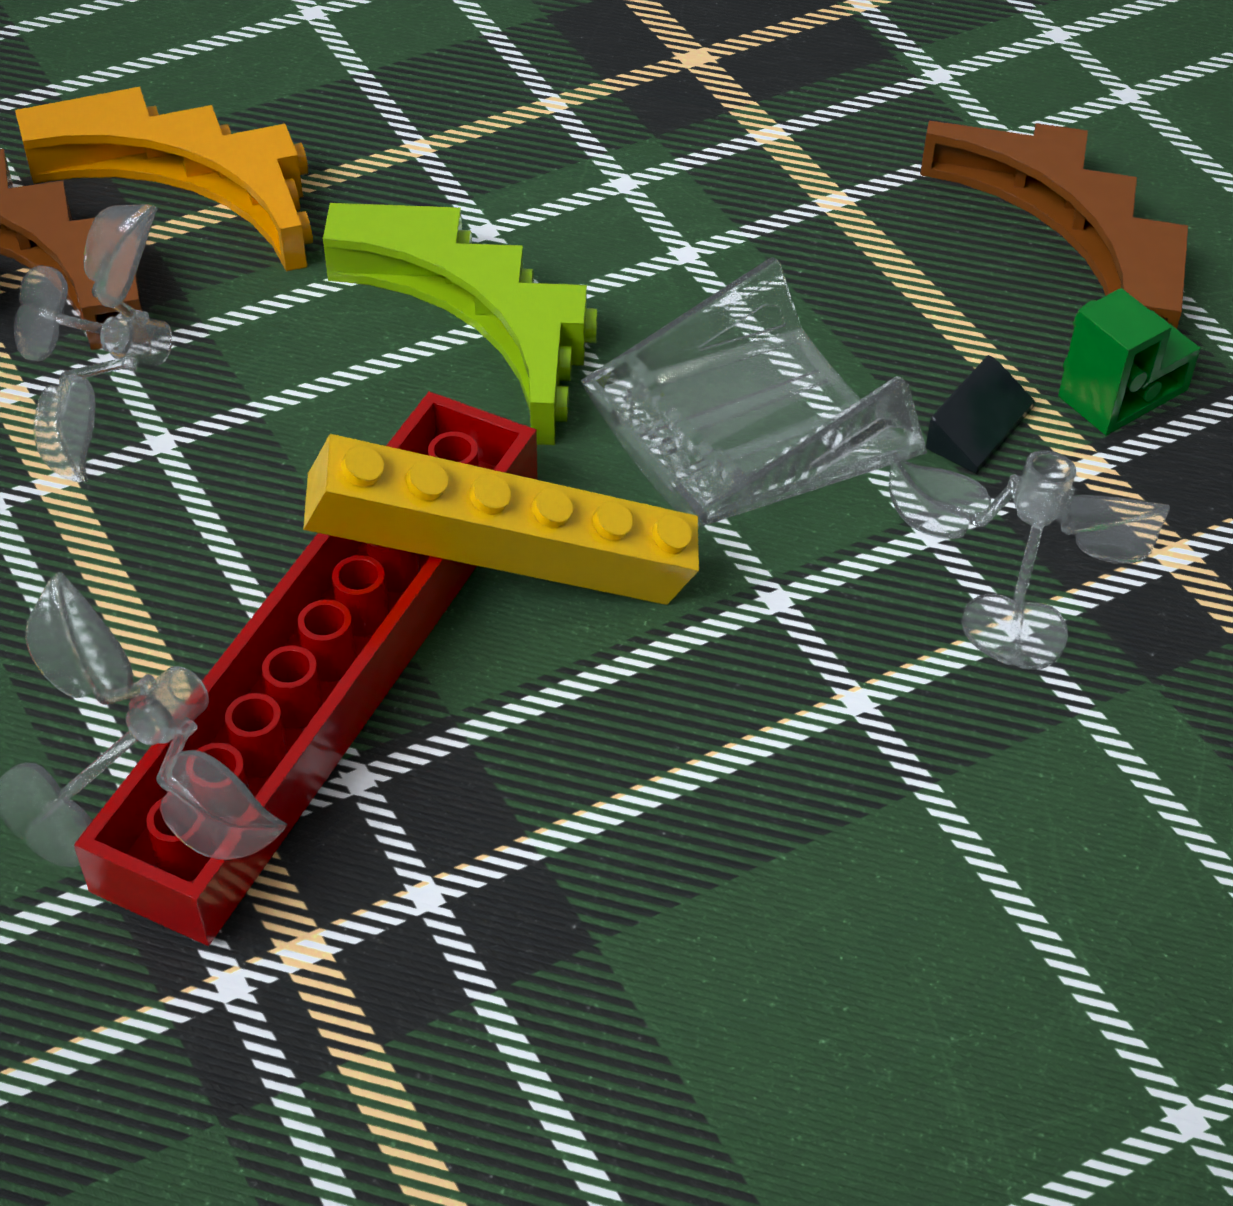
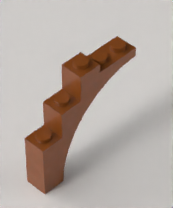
M929 120L920 175L969 186L997 196L1031 213L1062 235L1086 260L1102 285L1105 296L1122 288L1149 310H1153L1177 329L1183 304L1188 225L1133 217L1137 177L1083 169L1088 130L1036 123L1034 134L1027 135Z
M0 149V255L12 258L41 274L67 297L84 324L91 350L147 342L148 338L135 260L125 213L73 221L64 181L14 188L4 149Z

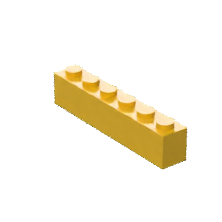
M334 434L328 436L308 472L303 530L665 605H668L699 571L697 515Z

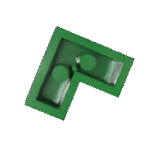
M1120 288L1099 300H1091L1078 310L1073 321L1074 330L1068 355L1063 363L1064 372L1058 397L1105 436L1189 389L1201 348L1124 289Z

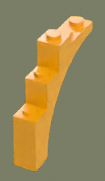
M140 87L15 110L33 183L70 178L118 177L153 181L193 191L225 205L250 222L273 246L286 272L307 267L305 245L313 243L312 230L306 211H297L300 210L299 198L303 197L300 176L308 174V163L302 143L293 144L286 124L231 134L228 124L219 125L212 105L159 115L156 105L146 107Z

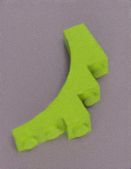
M330 203L323 235L328 281L371 285L408 294L445 309L475 328L503 355L520 381L530 411L531 428L537 430V445H555L557 421H568L569 387L560 386V381H571L572 365H584L586 342L596 343L597 309L587 308V285L534 283L533 269L523 268V246L472 244L471 230H462L461 207Z

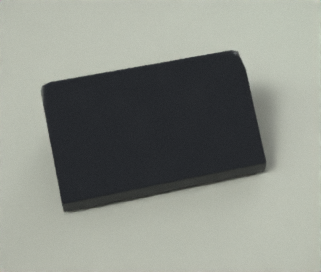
M987 355L932 416L925 448L977 473L1033 409L1035 400L999 361Z

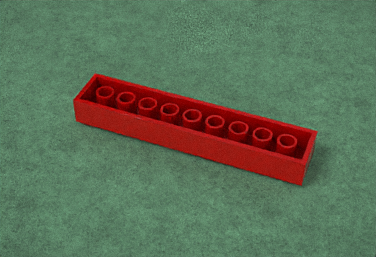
M428 391L386 445L392 448L538 480L536 429ZM317 533L75 842L74 848L88 891L209 947L477 566Z

